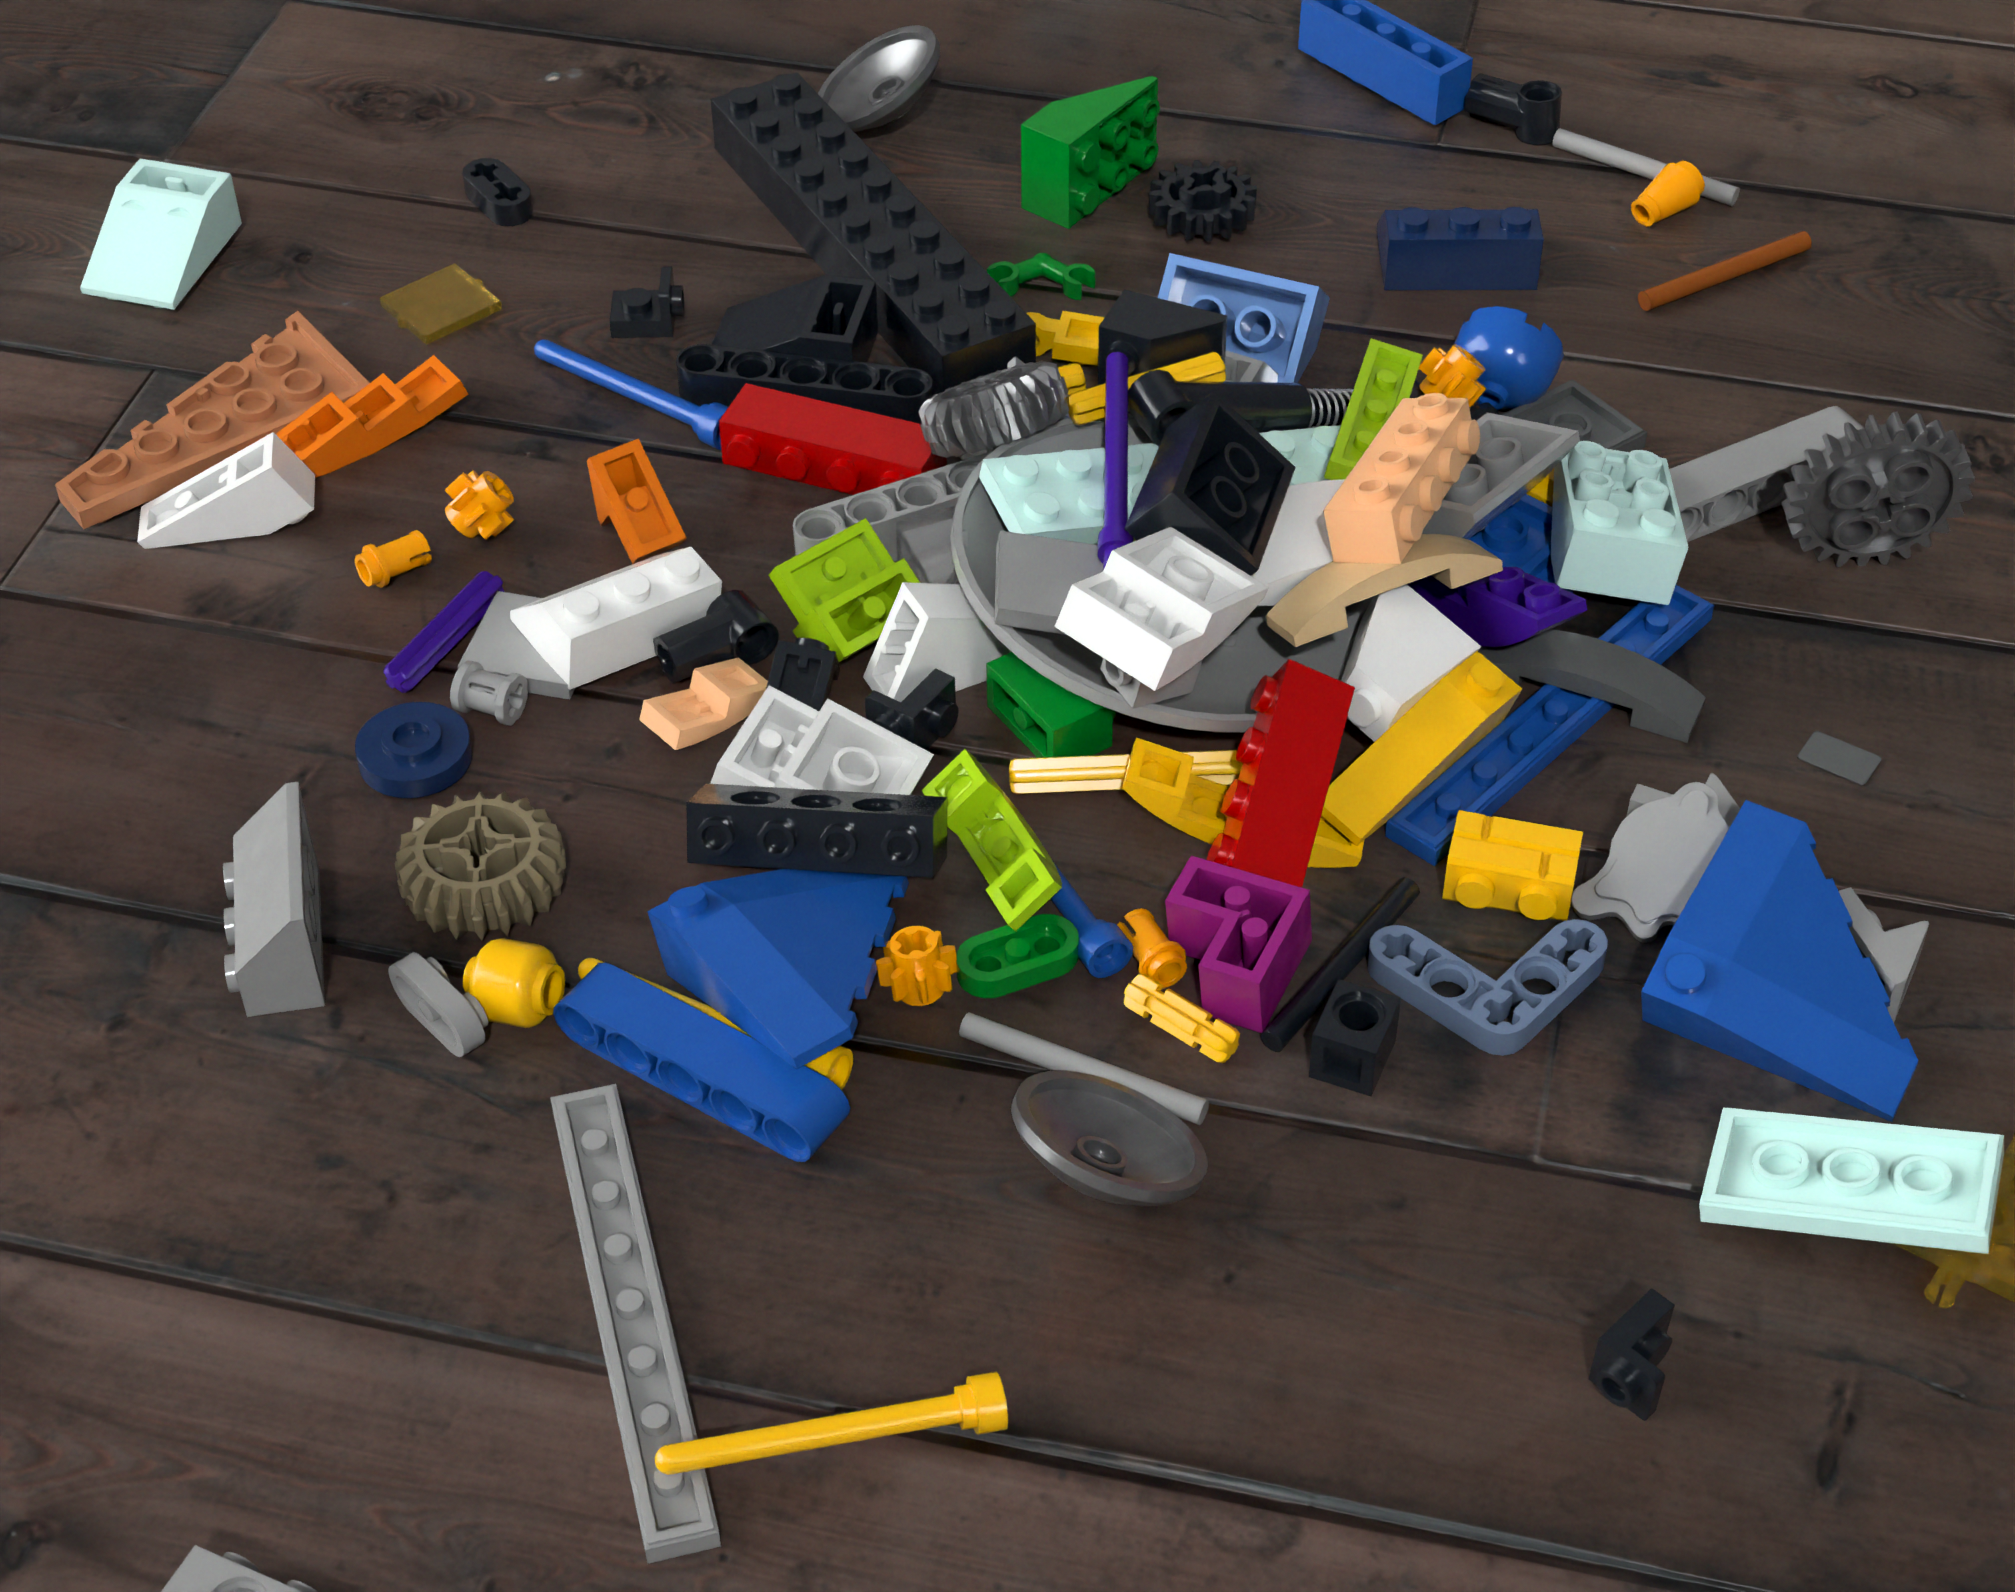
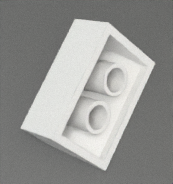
M687 547L653 556L510 611V619L542 658L568 684V689L571 690L656 656L653 639L705 617L710 604L721 595L722 580L692 547Z

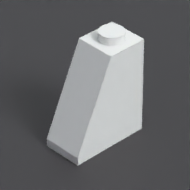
M903 582L863 678L872 691H878L902 702L935 668L955 677V692L987 681L986 663L1011 651L996 638L979 618L966 598L961 584Z
M1407 584L1374 596L1362 617L1341 680L1355 687L1347 719L1375 742L1445 675L1476 651H1479L1481 646Z

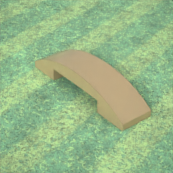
M1422 534L1421 538L1415 541L1401 564L1339 563L1333 561L1326 564L1297 584L1277 602L1266 615L1267 626L1297 647L1348 628L1345 608L1348 605L1430 575L1450 589H1455L1503 571L1502 560L1468 539L1443 534Z

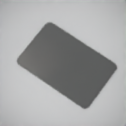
M1820 731L1813 732L1797 755V758L1801 761L1859 785L1866 784L1882 760L1876 754Z

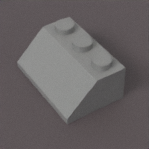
M1487 412L1477 420L1480 429L1478 451L1471 456L1461 471L1459 480L1452 485L1442 500L1440 509L1434 512L1423 529L1422 534H1443L1464 539L1471 538L1540 483L1580 441L1579 431Z
M299 782L285 783L234 834L233 862L223 863L226 895L228 900H234V907L224 908L225 933L228 945H235V953L224 956L225 976L229 992L241 993L247 1017L325 1006L319 865Z

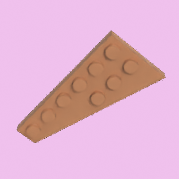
M296 311L285 319L287 328L274 338L264 334L251 344L253 353L240 362H225L166 404L168 414L154 424L144 420L131 429L132 440L118 450L103 449L57 482L55 486L59 500L83 529L106 522L118 514L154 500L272 432L276 434L330 392H333L344 403L370 382L299 311Z

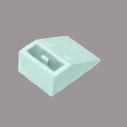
M140 158L116 186L80 286L82 294L174 310L242 224L231 173Z
M1579 441L1554 468L1551 562L1555 584L1564 589L1669 605L1689 547L1667 459L1660 458L1646 450L1624 452L1606 449L1591 441Z

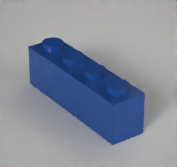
M1301 0L1299 50L1433 125H1437L1464 110L1465 96L1470 88L1472 57L1367 0Z

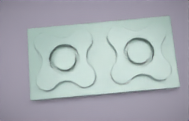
M1723 1107L1699 1203L1701 1222L1989 1254L2004 1157V1135Z

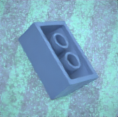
M1169 253L1158 295L1160 299L1227 315L1226 351L1264 361L1278 373L1277 383L1299 382L1317 348L1330 300L1328 295L1319 286Z

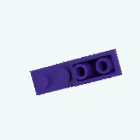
M1503 567L1501 572L1455 589H1450L1431 575L1407 584L1480 646L1498 647L1512 645L1570 621L1587 610L1586 599L1560 588L1557 584L1548 583L1532 576L1518 567Z

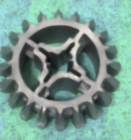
M1039 361L1036 363L1029 362L1020 366L1015 365L1008 369L997 370L994 373L962 382L960 385L933 395L931 399L923 403L918 411L922 421L920 427L925 441L929 442L933 454L946 458L951 456L958 457L967 453L973 454L984 449H992L1004 443H1010L1021 437H1027L1033 432L1043 430L1046 426L1057 423L1069 411L1067 393L1069 392L1064 377L1060 376L1057 364Z

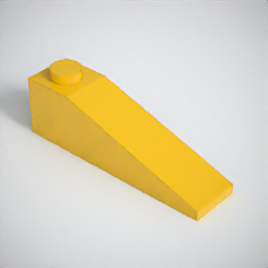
M1476 651L1445 675L1329 785L1321 816L1354 845L1358 846L1505 719L1521 693L1522 688L1480 652Z

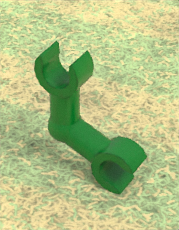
M1043 252L1017 264L1000 261L991 264L987 268V273L996 282H999V285L1010 297L1019 291V284L1037 277H1046L1063 285L1064 295L1073 300H1082V284L1095 288V270L1091 266L1081 263L1068 266Z

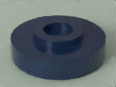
M430 702L404 703L379 712L363 725L355 741L356 758L363 780L379 793L397 798H419L445 790L465 774L470 766L473 753L469 729L464 719L454 710Z

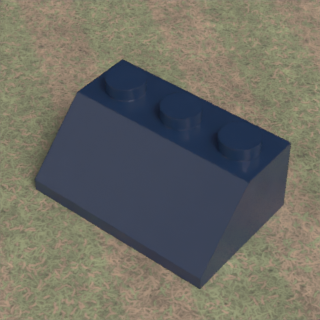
M1409 207L1402 210H1385L1377 222L1376 232L1384 290H1537L1544 241L1538 209L1509 207L1500 210H1475L1468 207H1459L1453 210H1423Z

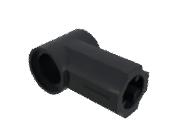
M1479 73L1471 80L1470 88L1465 96L1464 109L1469 112L1471 117L1516 129V137L1524 143L1544 145L1553 142L1554 135L1560 128L1562 91L1557 84L1550 81L1536 80L1521 85Z
M731 590L718 596L710 604L705 617L654 638L653 643L654 651L661 664L663 673L674 684L692 676L694 668L739 657L747 665L759 663L767 658L775 649L779 633L777 627L748 594L741 590Z

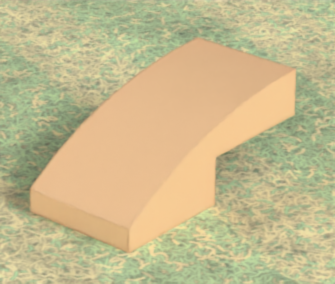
M739 657L694 668L689 689L644 700L639 720L673 749L679 750L709 739L749 716L765 692L768 681Z

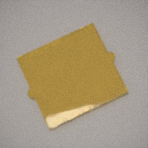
M455 263L379 297L381 306L397 319L398 326L409 329L426 345L502 310L501 301L483 287V281L481 279H473Z

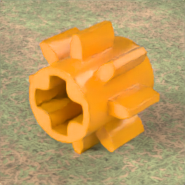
M1454 344L1447 353L1442 348L1437 349L1434 347L1420 363L1419 369L1427 375L1419 385L1424 394L1440 393L1447 398H1468L1469 407H1471L1486 390V387L1477 381L1485 371L1484 366L1472 354L1457 344Z
M474 470L468 475L463 472L445 488L446 493L453 499L445 507L446 516L450 523L468 538H475L479 533L484 539L489 538L491 535L496 537L514 521V518L505 510L514 502L513 494L504 481L490 471H484L480 476Z
M924 926L903 928L892 936L890 941L887 942L886 947H883L885 957L876 960L880 986H891L893 1000L896 1002L901 1000L908 1005L924 1006L937 1001L944 991L950 992L953 989L950 974L957 972L956 949L953 945L943 946L941 932L938 930L934 932Z

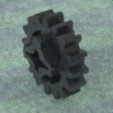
M1194 160L1192 167L1176 163L1174 164L1173 173L1161 170L1159 172V180L1151 181L1149 215H1154V224L1156 226L1167 224V234L1173 235L1181 232L1185 235V240H1192L1196 234L1203 235L1206 241H1212L1213 234L1230 238L1232 228L1244 231L1247 229V221H1254L1257 187L1250 185L1251 177L1249 175L1237 176L1238 167L1232 166L1225 169L1220 166L1219 161L1212 162L1210 166H1202L1199 160Z

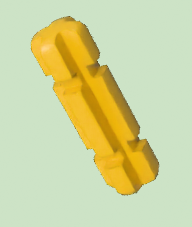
M1138 974L1131 983H1128L1124 991L1125 998L1123 1003L1125 1007L1143 1018H1147L1151 1014V1023L1193 1048L1197 1047L1198 1044L1202 1045L1199 1050L1202 1054L1217 1063H1225L1238 1049L1240 1033L1233 1026L1219 1018L1215 1019L1213 1023L1210 1021L1213 1016L1211 1013L1171 989H1166L1165 993L1161 990L1164 985L1146 974Z

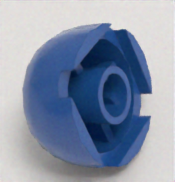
M1493 306L1473 311L1469 321L1465 322L1464 320L1455 344L1467 350L1485 368V371L1477 381L1484 385L1486 390L1476 402L1478 404L1488 402L1496 409L1507 410L1534 403L1545 395L1564 357L1562 342L1554 330L1544 322L1541 330L1526 323L1528 314L1518 309Z

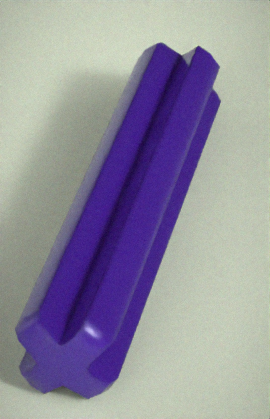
M488 571L479 572L384 667L383 672L387 678L386 684L391 689L396 688L401 693L410 692L484 617L497 591L505 592L502 587L503 580L498 575L493 576Z

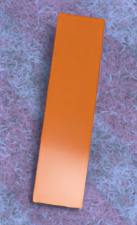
M433 355L396 384L382 373L344 403L333 392H330L277 432L276 435L317 478L380 451L424 426L469 395L461 380Z

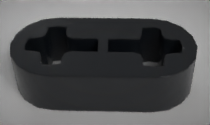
M481 158L473 160L463 168L462 174L466 196L492 222L501 226H517L529 221L533 216L531 191L528 185L503 162L493 158Z

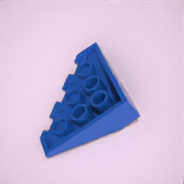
M1745 800L1670 931L1641 991L1642 1021L1893 1122L1919 1060L1909 1039H1901L1887 1010V1007L1890 1006V999L1870 957L1863 958L1849 929L1853 924L1852 918L1833 878L1826 879L1813 852L1816 849V842L1807 823Z
M779 869L685 887L674 892L668 898V901L647 912L667 975L797 1070L853 1038L858 1021L855 1012L849 1011L854 996L856 1000L867 999L877 972L875 959L870 958L869 955L873 945L875 947H886L896 920L894 909L888 907L892 894L893 898L905 896L909 882L907 876Z

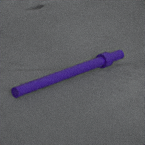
M1121 352L1111 353L1106 358L1104 528L1098 534V558L1103 563V570L1112 550L1134 542V537L1125 530L1128 521V357Z

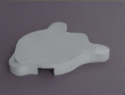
M1692 782L1681 787L1673 795L1647 802L1633 810L1618 827L1612 839L1609 857L1604 867L1595 877L1579 885L1573 891L1571 902L1575 913L1580 918L1587 920L1617 917L1626 925L1633 937L1642 943L1653 941L1662 927L1666 925L1674 926L1729 830V826L1719 811L1718 795L1715 790L1704 783Z

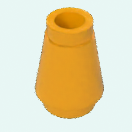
M1687 161L1665 165L1631 204V211L1637 222L1649 227L1656 222L1696 205L1705 188L1704 179L1700 171Z

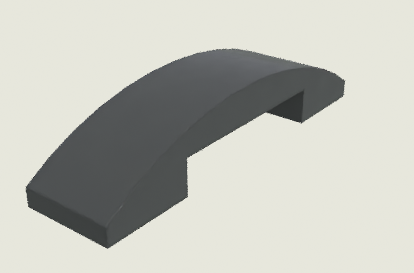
M1549 629L1512 645L1498 647L1481 646L1478 651L1519 686H1521L1524 678H1529L1633 709L1631 727L1686 743L1689 741L1705 704L1706 697L1662 665L1621 646L1577 633Z

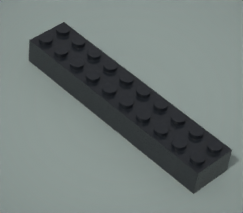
M798 72L781 74L770 81L747 88H736L728 94L711 99L715 149L827 275L876 280L878 333L908 367L923 370L930 375L933 384V395L960 385L962 382L976 379L979 376L1007 369V363L1014 357H1017L1025 364L1029 362L1036 363V323Z

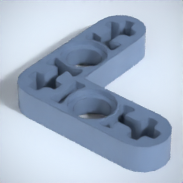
M1579 919L1563 921L1551 929L1503 975L1494 980L1418 931L1407 926L1391 925L1377 930L1370 938L1367 969L1370 976L1378 984L1477 1048L1489 1054L1504 1056L1514 1054L1522 1049L1600 975L1604 968L1608 939L1604 931L1596 924ZM1566 951L1573 953L1568 958L1567 967L1563 964ZM1534 978L1543 979L1550 982L1556 990L1544 995L1535 994L1528 991L1522 983ZM1443 981L1453 982L1461 986L1465 993L1452 998L1443 997L1432 990L1431 986ZM1511 1005L1515 1008L1513 1011L1512 1024L1503 1021L1510 1015Z

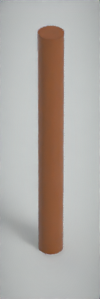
M1800 231L1646 289L1638 294L1639 305L1644 311H1649L1797 255L1811 248V237L1806 231Z

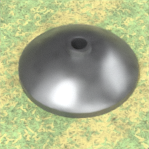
M920 25L905 26L882 34L847 57L826 79L818 95L854 132L887 124L905 115L923 94L938 66L941 49L940 42L931 29Z
M1047 1071L1026 1078L1020 1084L1011 1105L1012 1118L1024 1144L1052 1174L1084 1195L1115 1204L1160 1206L1191 1196L1199 1189L1208 1168L1207 1156L1202 1144L1191 1129L1164 1106L1125 1085L1081 1072Z

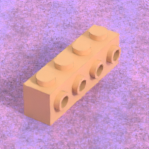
M1430 393L1418 398H1403L1323 510L1333 562L1401 564L1415 541L1421 538L1423 529L1434 512L1440 509L1442 500L1452 485L1459 480L1461 471L1471 456L1478 451L1480 429L1478 422L1471 420L1468 398H1447L1440 393Z

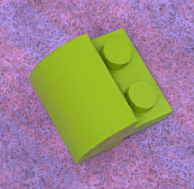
M866 518L776 566L768 575L799 622L793 630L795 636L825 643L829 646V650L836 652L838 662L878 641L902 583H920L905 558L896 563L893 561Z

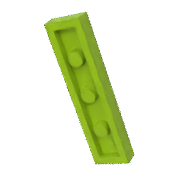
M1372 338L1370 339L1324 475L1325 479H1346L1403 398H1410L1422 360V354Z

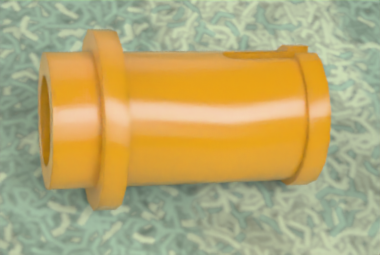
M414 530L406 536L378 547L373 544L365 545L362 548V553L355 556V566L359 577L366 586L376 585L382 588L389 584L390 578L421 565L430 564L432 555L429 553L422 555L424 552L431 551L430 546L424 535L420 531Z
M1140 908L1127 913L1124 918L1136 933L1132 934L1125 923L1119 921L1117 925L1133 945L1132 952L1139 963V974L1148 975L1163 984V988L1177 983L1187 970L1185 949L1178 942L1168 939L1156 923L1152 913L1147 909Z

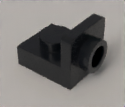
M672 266L661 267L659 290L632 288L629 290L613 291L609 320L611 338L673 337L675 316H684L685 302L683 285H674Z
M797 638L795 643L778 640L767 687L770 685L820 711L829 696L832 680H837L839 676L840 666L836 652L829 650V646L825 643L810 638Z
M1653 1288L1640 1298L1598 1339L1588 1378L1598 1386L1600 1392L1607 1400L1618 1407L1627 1408L1643 1421H1646L1656 1411L1664 1384L1665 1375L1656 1366L1665 1357L1672 1344V1338L1667 1335V1331L1675 1306Z

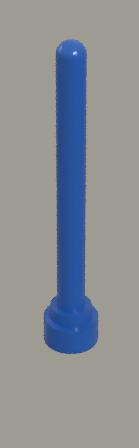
M543 339L535 344L534 353L540 360L691 425L701 442L721 450L719 420L728 409V406L718 402L698 406L549 340Z
M1056 866L1061 877L1062 888L1050 899L1064 918L1071 921L1078 930V958L1089 973L1096 978H1106L1118 973L1128 964L1132 957V943L1117 924L1097 919Z

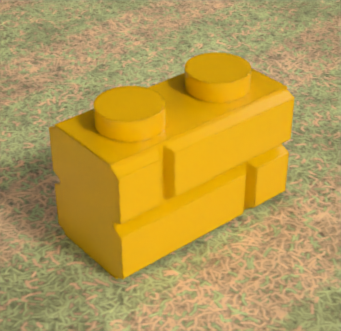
M1458 810L1448 854L1442 899L1460 902L1462 905L1473 909L1490 907L1518 912L1534 920L1551 918L1566 921L1569 915L1583 832Z

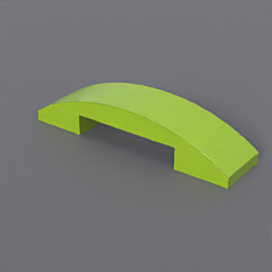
M966 749L922 789L925 796L948 797L947 827L958 835L990 886L986 889V892L1008 926L1013 930L1017 931L1062 888V881L1058 870L1039 838L994 779Z

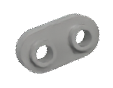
M412 952L389 966L390 981L403 1005L453 1055L462 1057L485 1042L483 1028L488 1025V1018L483 1007L469 992L462 995L450 984L446 972L437 960L432 957L424 959L418 953Z

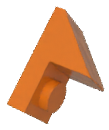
M639 438L588 458L587 465L598 521L601 526L613 523L632 564L677 547L686 540L685 533Z

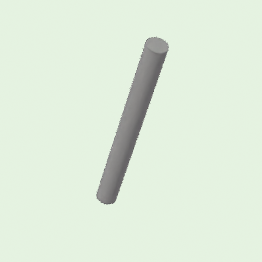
M1562 128L1556 131L1552 142L1553 147L1651 180L1667 165V163ZM1702 175L1705 188L1700 196L1734 206L1739 196V187Z
M970 1012L964 1016L961 1022L959 1035L965 1039L1052 1071L1081 1072L1120 1083L1153 1099L1177 1117L1198 1125L1202 1124L1207 1114L1209 1100Z

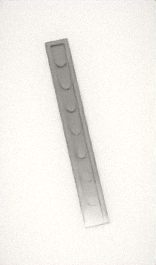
M612 1084L550 1097L647 1563L721 1547L719 1529L705 1469L667 1475L661 1473L655 1465L656 1452L662 1446L697 1440L698 1438L617 1086Z

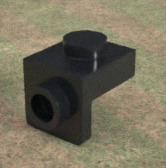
M935 668L902 702L873 690L865 698L866 719L927 750L939 737L948 735L957 721L959 709L956 705L955 677Z

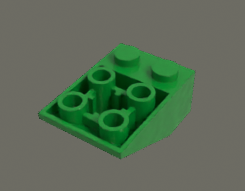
M1149 76L1049 103L1021 124V208L1069 229L1086 215L1091 214L1095 208L1113 194L1122 190L1126 184L1144 170L1149 169L1156 162L1159 149L1156 142L1157 117L1160 110L1158 78Z

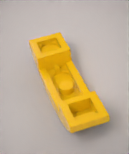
M1136 737L1122 789L1136 802L1166 823L1212 845L1217 835L1224 832L1228 816L1221 813V807L1229 786L1191 774L1194 756ZM1321 816L1308 867H1356L1362 857L1364 841L1358 846L1354 845Z

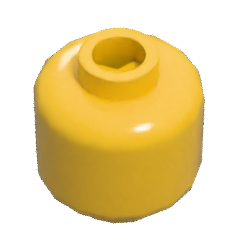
M500 938L489 941L480 949L477 956L472 957L468 961L463 973V988L465 992H469L479 1001L489 1022L530 1028L540 1024L547 1016L553 1015V1007L564 995L565 975L562 967L557 964L553 953L546 947L539 944Z

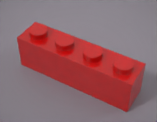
M745 383L719 420L723 464L851 495L947 466L946 457L932 453L929 442L925 441L920 427L921 424Z
M1288 659L1272 677L1264 675L1261 678L1251 700V709L1257 711L1256 720L1253 727H1249L1243 735L1236 753V761L1243 763L1240 775L1229 786L1221 807V813L1228 816L1224 832L1219 833L1213 841L1207 856L1208 861L1302 888L1354 694V686L1291 659Z

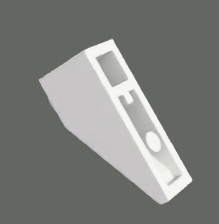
M272 432L141 506L137 542L144 549L269 535L287 524L300 522L309 512L314 510L315 474Z

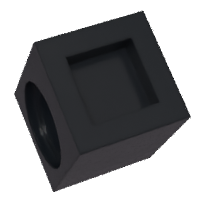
M1338 979L1312 1035L1309 1077L1371 1097L1396 1042L1401 998L1372 987H1364Z

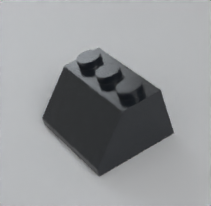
M1124 289L1099 325L1098 385L1106 383V358L1114 352H1121L1128 357V376L1210 352L1218 353L1225 364L1227 315Z
M1213 391L1167 427L1127 521L1125 530L1137 541L1172 527L1251 576L1259 570L1296 467Z

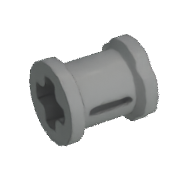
M470 660L465 661L458 668L450 690V702L455 711L468 713L473 709L494 715L498 723L512 726L520 718L528 697L527 679L524 675L510 673L506 677L483 670L480 663Z

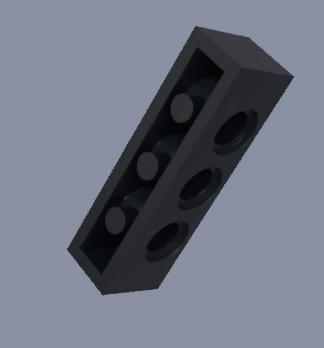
M705 784L686 802L687 863L933 878L947 858L948 797Z

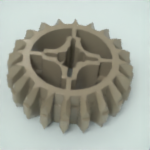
M481 790L475 799L463 801L455 795L453 804L446 808L432 804L430 818H413L411 832L401 835L400 851L396 853L397 861H395L400 896L405 900L406 906H409L416 921H427L434 933L449 928V931L452 932L456 940L461 938L466 932L474 931L481 941L484 939L487 931L496 929L501 930L508 937L512 924L518 922L531 926L534 912H549L552 897L561 895V886L565 876L564 869L567 867L561 833L557 830L556 824L551 823L545 809H534L528 798H522L512 803L505 791L495 799H486Z

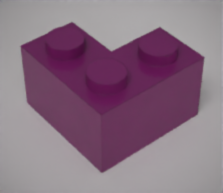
M1190 856L1165 900L1168 938L1170 941L1178 942L1185 949L1186 956L1201 960L1198 966L1202 1008L1211 1013L1214 1019L1219 1018L1224 1022L1262 1033L1312 941L1310 890Z

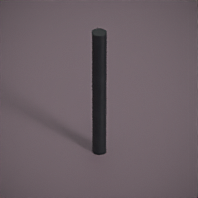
M1406 877L1398 880L1262 1032L1261 1040L1268 1049L1274 1052L1282 1051L1332 994L1338 979L1344 980L1367 955L1370 938L1373 934L1385 926L1393 925L1420 894L1419 887L1413 880Z

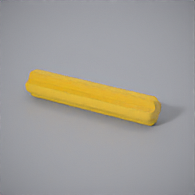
M1210 352L1149 370L1168 371L1176 381L1224 382L1226 380L1224 361L1216 352ZM1149 371L1128 376V390L1133 382ZM1106 383L1077 391L1067 396L1068 413L1075 425L1082 426L1105 419Z

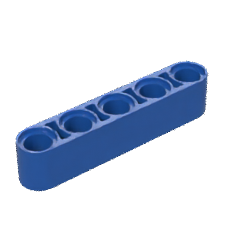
M606 962L598 963L553 1007V1015L560 1029L581 1047L796 1162H806L850 1113L849 1101L845 1094L827 1077L806 1066L796 1070L757 1040Z

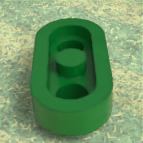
M1039 914L1030 917L1017 931L1005 925L970 937L960 945L956 954L958 983L963 990L973 996L997 998L1065 975L1075 967L1078 961V930L1071 921L1062 916Z

